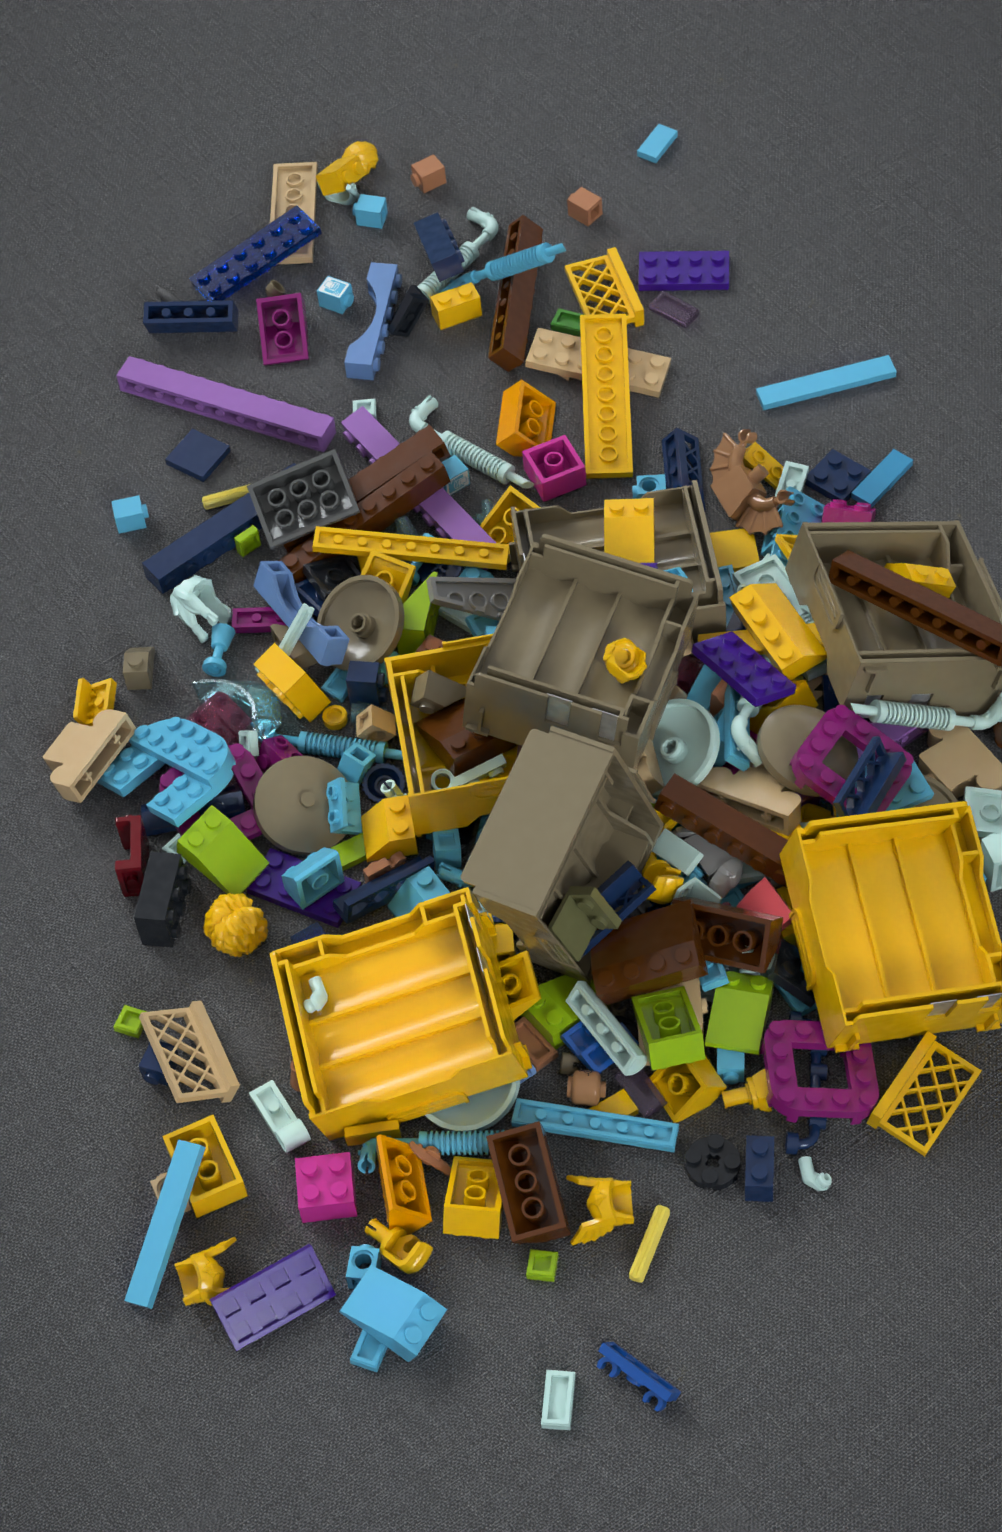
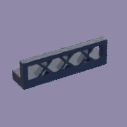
M675 428L662 439L666 489L692 485L688 479L689 475L692 480H697L705 512L699 440L697 437L679 428ZM685 441L691 444V450L687 446ZM687 458H688L689 461L692 463L693 468H692L691 465L688 463Z
M880 736L872 737L833 801V806L838 816L843 817L876 812L907 760L904 752L887 753ZM875 750H876V753H877V755H878V758L876 759V761H875ZM867 765V776L865 778V767ZM857 782V793L855 794V783ZM846 798H847V809L845 808V806H844V804H843L844 801L846 800Z
M238 784L226 786L216 797L198 810L200 816H202L213 805L228 819L246 812L242 791ZM146 804L141 805V815L147 836L177 830L171 823L151 813Z
M418 856L333 900V908L345 923L349 924L389 903L410 876L427 866H430L434 871L435 860L431 856L423 860Z
M628 860L601 884L597 890L613 910L623 905V908L616 912L623 921L656 888ZM644 886L638 894H634L639 887ZM613 929L596 930L581 959Z

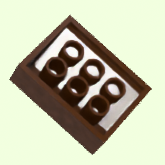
M465 698L414 723V727L454 777L518 746V744L490 735L486 737L465 730V727H462Z
M691 899L624 919L618 929H613L591 949V970L598 998L606 1005H610L634 996L709 975Z

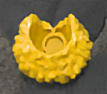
M243 893L220 894L206 912L203 926L204 934L211 939V945L216 947L218 952L222 951V953H227L229 956L241 957L242 954H251L268 937L267 919L263 918V911L260 908L252 907L253 900L246 897Z

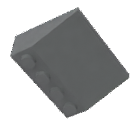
M336 449L247 486L271 550L315 532L316 526L327 527L360 513L349 478Z

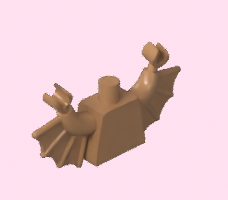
M750 429L739 431V445L727 433H723L721 443L713 450L714 462L710 468L713 475V483L710 486L730 518L738 521L736 523L737 528H744L749 535L756 532H762L764 535H767L774 528H782L783 523L777 507H779V504L794 505L795 501L788 499L794 492L780 490L777 497L765 498L767 492L761 481L769 474L768 471L761 464H758L751 470L745 467L743 462L746 452L745 447L747 443L752 444L756 442L757 433L751 432Z

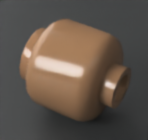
M576 1070L573 1076H568L567 1098H571V1102L574 1105L593 1107L598 1105L600 1098H605L606 1081H601L599 1072Z

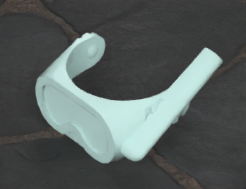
M351 183V185L347 184L346 191L324 197L331 202L351 205L359 199L360 194L357 192L356 183Z

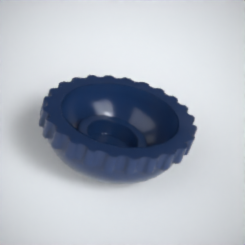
M389 763L376 764V766H372L364 774L363 791L369 800H373L374 803H379L382 799L387 798L380 790L383 783L390 789L385 782L387 780H394L402 793H404L405 777L402 771Z

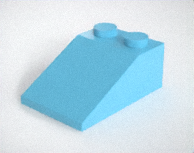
M371 1265L339 1312L409 1362L418 1355L447 1309L426 1293Z

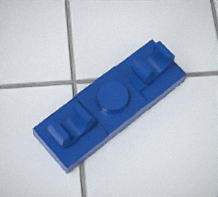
M602 1343L598 1352L605 1357L598 1361L597 1368L604 1369L609 1362L612 1365L609 1377H617L622 1370L627 1374L626 1379L638 1387H641V1385L646 1386L651 1391L644 1394L642 1401L648 1403L655 1396L658 1399V1404L654 1409L656 1412L662 1411L666 1407L667 1402L677 1400L681 1391L616 1343Z

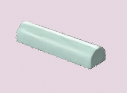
M577 981L567 997L566 1003L625 1076L638 1073L648 1061L647 1056L601 999L597 997L586 981Z

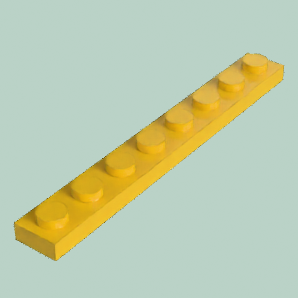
M316 526L312 546L313 552L369 557L371 550L398 560L507 570L509 544Z

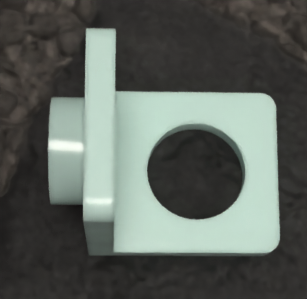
M696 877L679 887L674 895V898L687 896L720 903L722 900L721 896Z

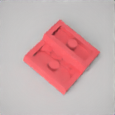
M766 877L757 883L736 906L783 917L781 932L792 923L791 919H789V913L792 910Z

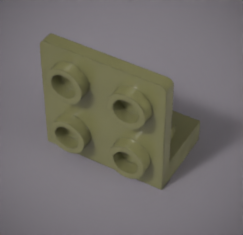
M570 886L548 929L572 959L580 961L597 928L601 930L618 929L622 920L595 887Z

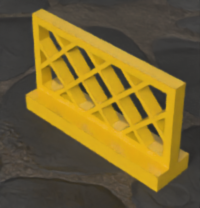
M616 247L607 249V255L564 265L565 273L584 315L609 314L600 310L605 305L613 308L610 314H616L618 310L627 313V324L634 323L635 327L644 325V308ZM605 264L606 266L603 272L594 269L597 265ZM581 270L585 273L582 275V277L574 275L572 272ZM589 274L599 277L596 282L587 279ZM603 279H606L613 283L608 287L602 285L601 282ZM582 284L592 287L589 292L580 290ZM600 290L606 293L602 298L593 295L594 292ZM610 295L620 297L617 303L607 300ZM589 300L599 303L596 308L586 305Z
M929 1031L926 1032L867 1121V1124L874 1129L879 1126L924 1157L982 1071L935 1041L937 1036ZM936 1051L946 1058L947 1065L934 1067L931 1058L933 1053ZM964 1069L972 1074L968 1081L957 1082L954 1070ZM949 1070L952 1083L939 1085L936 1072ZM930 1073L933 1086L920 1087L918 1075ZM954 1088L956 1100L943 1102L940 1090ZM935 1091L938 1103L925 1105L922 1093ZM917 1094L919 1106L906 1108L904 1096ZM940 1109L942 1121L929 1123L926 1111ZM921 1112L924 1124L911 1126L908 1113ZM902 1114L906 1127L896 1128L887 1121L891 1116ZM926 1130L928 1142L925 1146L914 1140L913 1131Z

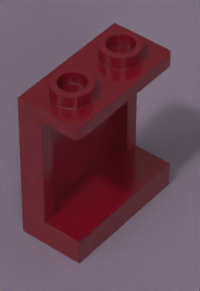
M126 815L115 818V824L123 849H130V859L115 861V872L123 896L131 897L140 895L149 860V841L141 815Z

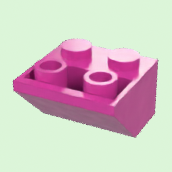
M833 499V501L824 506L822 523L874 522L876 509L871 508V504L857 502V504L851 506L847 505L845 500Z

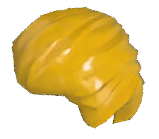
M366 141L354 142L345 149L342 158L358 154L366 175L370 173L371 168H376L379 160L376 147Z
M622 638L607 644L603 661L608 672L621 684L639 678L647 668L645 662L646 652L637 647L630 639Z

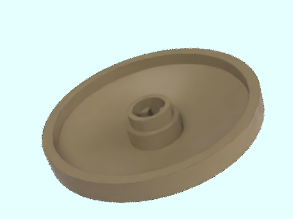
M358 575L340 583L327 596L320 609L317 623L323 626H339L350 639L342 664H335L333 666L348 672L350 661L378 662L381 664L384 662V658L389 657L396 648L404 627V607L398 592L388 582L372 575Z
M788 705L773 711L759 729L757 747L760 759L767 771L785 787L803 795L822 797L806 784L800 789L794 783L796 777L789 763L826 712L805 705ZM841 735L822 763L847 780L858 762L857 748Z
M293 756L273 764L261 777L253 797L254 817L263 835L279 849L301 856H308L323 847L331 849V847L339 844L346 834L330 833V824L328 822L329 803L326 790L327 783L339 777L345 778L344 775L330 763L311 756Z

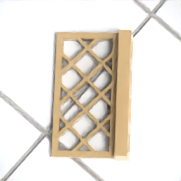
M192 1001L187 1008L141 1012L139 1019L176 1103L220 1098L221 1103L232 1101L240 1084L202 1001ZM184 1017L187 1027L185 1028L172 1021L173 1018ZM157 1020L164 1024L165 1027L163 1030H160L153 1026L150 1021ZM168 1027L182 1034L179 1040L165 1033ZM187 1037L193 1040L196 1049L183 1043V1038ZM160 1039L175 1046L172 1052L161 1046ZM177 1048L191 1055L189 1061L174 1054ZM194 1057L204 1063L206 1070L191 1063ZM171 1060L184 1067L183 1071L179 1073L172 1069L169 1061ZM186 1070L200 1076L199 1082L197 1083L184 1075ZM203 1079L211 1082L215 1089L210 1090L201 1085ZM179 1082L194 1089L193 1092L182 1093L178 1085Z

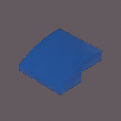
M582 1021L561 1035V1040L590 1071L601 1073L614 1063ZM621 1022L620 1024L622 1025V1027L638 1045V1041L634 1038V1036L630 1033L626 1026Z

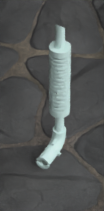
M471 207L468 210L467 220L479 224L484 229L482 234L473 243L466 241L459 247L465 262L461 263L464 270L480 256L478 249L487 241H491L499 229L497 220L492 214L480 211L475 207ZM433 271L417 287L429 299V304L430 296L438 294L441 289L450 284L451 279H456L459 274L439 282L435 271Z
M431 395L427 396L422 403L411 410L409 424L416 433L428 426V423L424 421L439 405L438 401L434 397L432 398ZM435 430L444 441L450 456L456 455L465 464L504 485L511 481L525 489L534 486L533 482L515 473L514 465L448 430L443 433Z
M764 655L763 658L766 659L772 665V663L769 661L766 655ZM741 696L737 704L739 715L735 716L732 720L731 734L738 746L736 749L738 751L741 750L754 767L762 764L758 753L757 744L748 735L746 727L748 725V718L755 717L762 705L754 707Z
M1002 692L986 713L970 715L969 717L956 715L954 709L878 699L873 700L870 705L851 703L855 714L868 715L873 723L951 731L955 725L968 727L970 730H984L998 722H1002Z

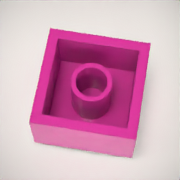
M566 435L522 451L524 471L530 481L534 483V487L543 502L587 485L585 465Z
M350 1152L295 1158L298 1209L302 1223L358 1216L354 1167Z

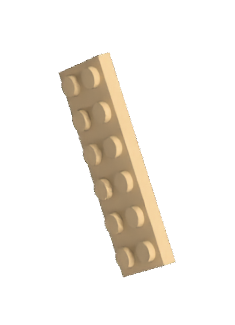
M317 162L274 164L268 246L269 265L313 263Z
M538 328L526 358L525 367L582 380L581 337ZM628 348L629 390L659 398L671 364V358Z

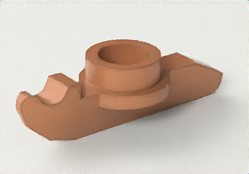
M414 1141L409 1143L413 1153L424 1164L431 1165L445 1175L450 1176L451 1168L447 1162L441 1159L439 1150L436 1147L427 1146L423 1148L422 1144L418 1145Z

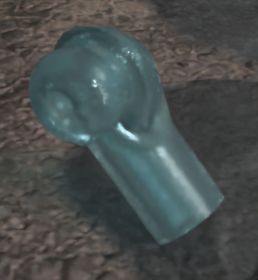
M489 499L481 502L482 514H476L477 517L472 516L479 526L493 509V503Z

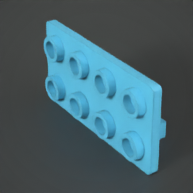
M791 486L786 491L794 492L788 499L794 500L795 503L792 506L782 504V507L778 509L783 527L774 528L765 535L760 553L764 557L767 553L770 556L776 554L785 567L788 560L775 542L776 534L798 535L802 522L822 523L825 506Z

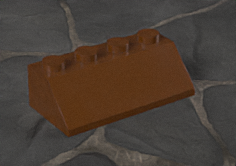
M687 896L672 899L671 905L689 899L692 900L705 961L766 973L780 943L783 917ZM753 949H754L753 952H750V953H742V952H747V951H750V950H753Z
M540 1121L486 1136L512 1243L547 1242L571 1235L545 1129Z

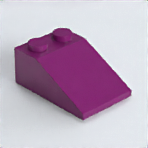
M294 293L256 299L264 366L309 360L305 301L302 294Z

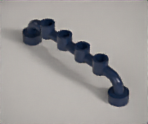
M790 1011L789 1020L812 1021L802 1017V1012ZM810 1049V1088H821V1080L826 1081L828 1067L827 1064H821V1056L827 1057L828 1050ZM808 1117L809 1134L805 1138L800 1139L799 1133L787 1132L785 1154L797 1155L798 1150L814 1146L819 1139L820 1129H826L827 1117Z

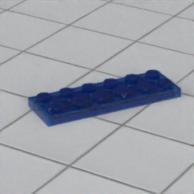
M296 205L198 271L189 280L207 301H223L321 235L322 231Z

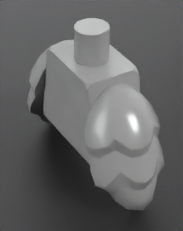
M683 826L670 831L704 855L697 866L705 873L703 878L707 882L708 887L721 896V898H725L729 891L738 885L743 872V861L732 857L726 851L709 843L706 839L691 830H687Z

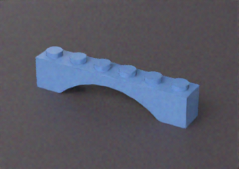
M373 262L370 264L367 285L369 295L376 305V313L366 332L348 347L344 362L347 378L374 380L376 371L380 370L381 360L379 357L385 351L384 338L389 335L387 330L389 327L388 323L393 320V304H397L398 300L397 288H400L402 285V274L398 273L397 264Z
M260 561L253 586L283 622L290 627L302 606L295 587L293 573L282 561ZM312 617L299 638L305 648L323 666L342 664L350 640L339 626H323Z

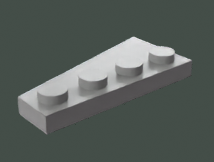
M429 577L426 582L430 603L500 621L510 600L516 579Z

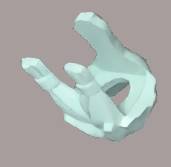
M194 575V577L183 580L180 585L174 587L170 595L174 616H178L184 624L190 627L201 643L207 641L208 634L197 623L195 614L203 616L211 626H215L218 621L228 624L232 619L230 607L221 603L218 597H216L211 579Z

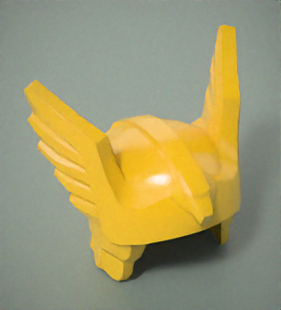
M566 1176V1179L573 1183L593 1188L586 1203L593 1220L581 1223L578 1231L570 1241L572 1246L581 1242L585 1244L591 1240L596 1241L600 1236L611 1232L614 1226L634 1224L631 1180L621 1181L614 1180L613 1178Z
M236 1237L192 1254L186 1260L174 1264L182 1286L183 1303L185 1306L202 1302L212 1306L209 1299L229 1289L223 1288L225 1271L214 1257L224 1252L237 1241Z

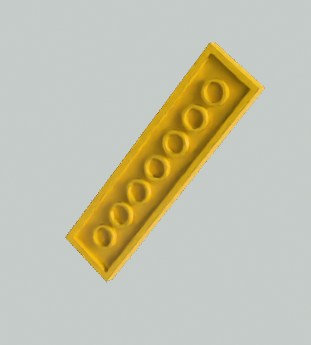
M626 314L580 315L586 479L633 477Z

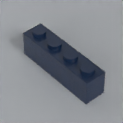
M437 212L414 222V226L439 282L464 272L461 263L465 262L446 219L441 220Z
M233 300L144 302L143 324L149 333L238 332L239 310Z

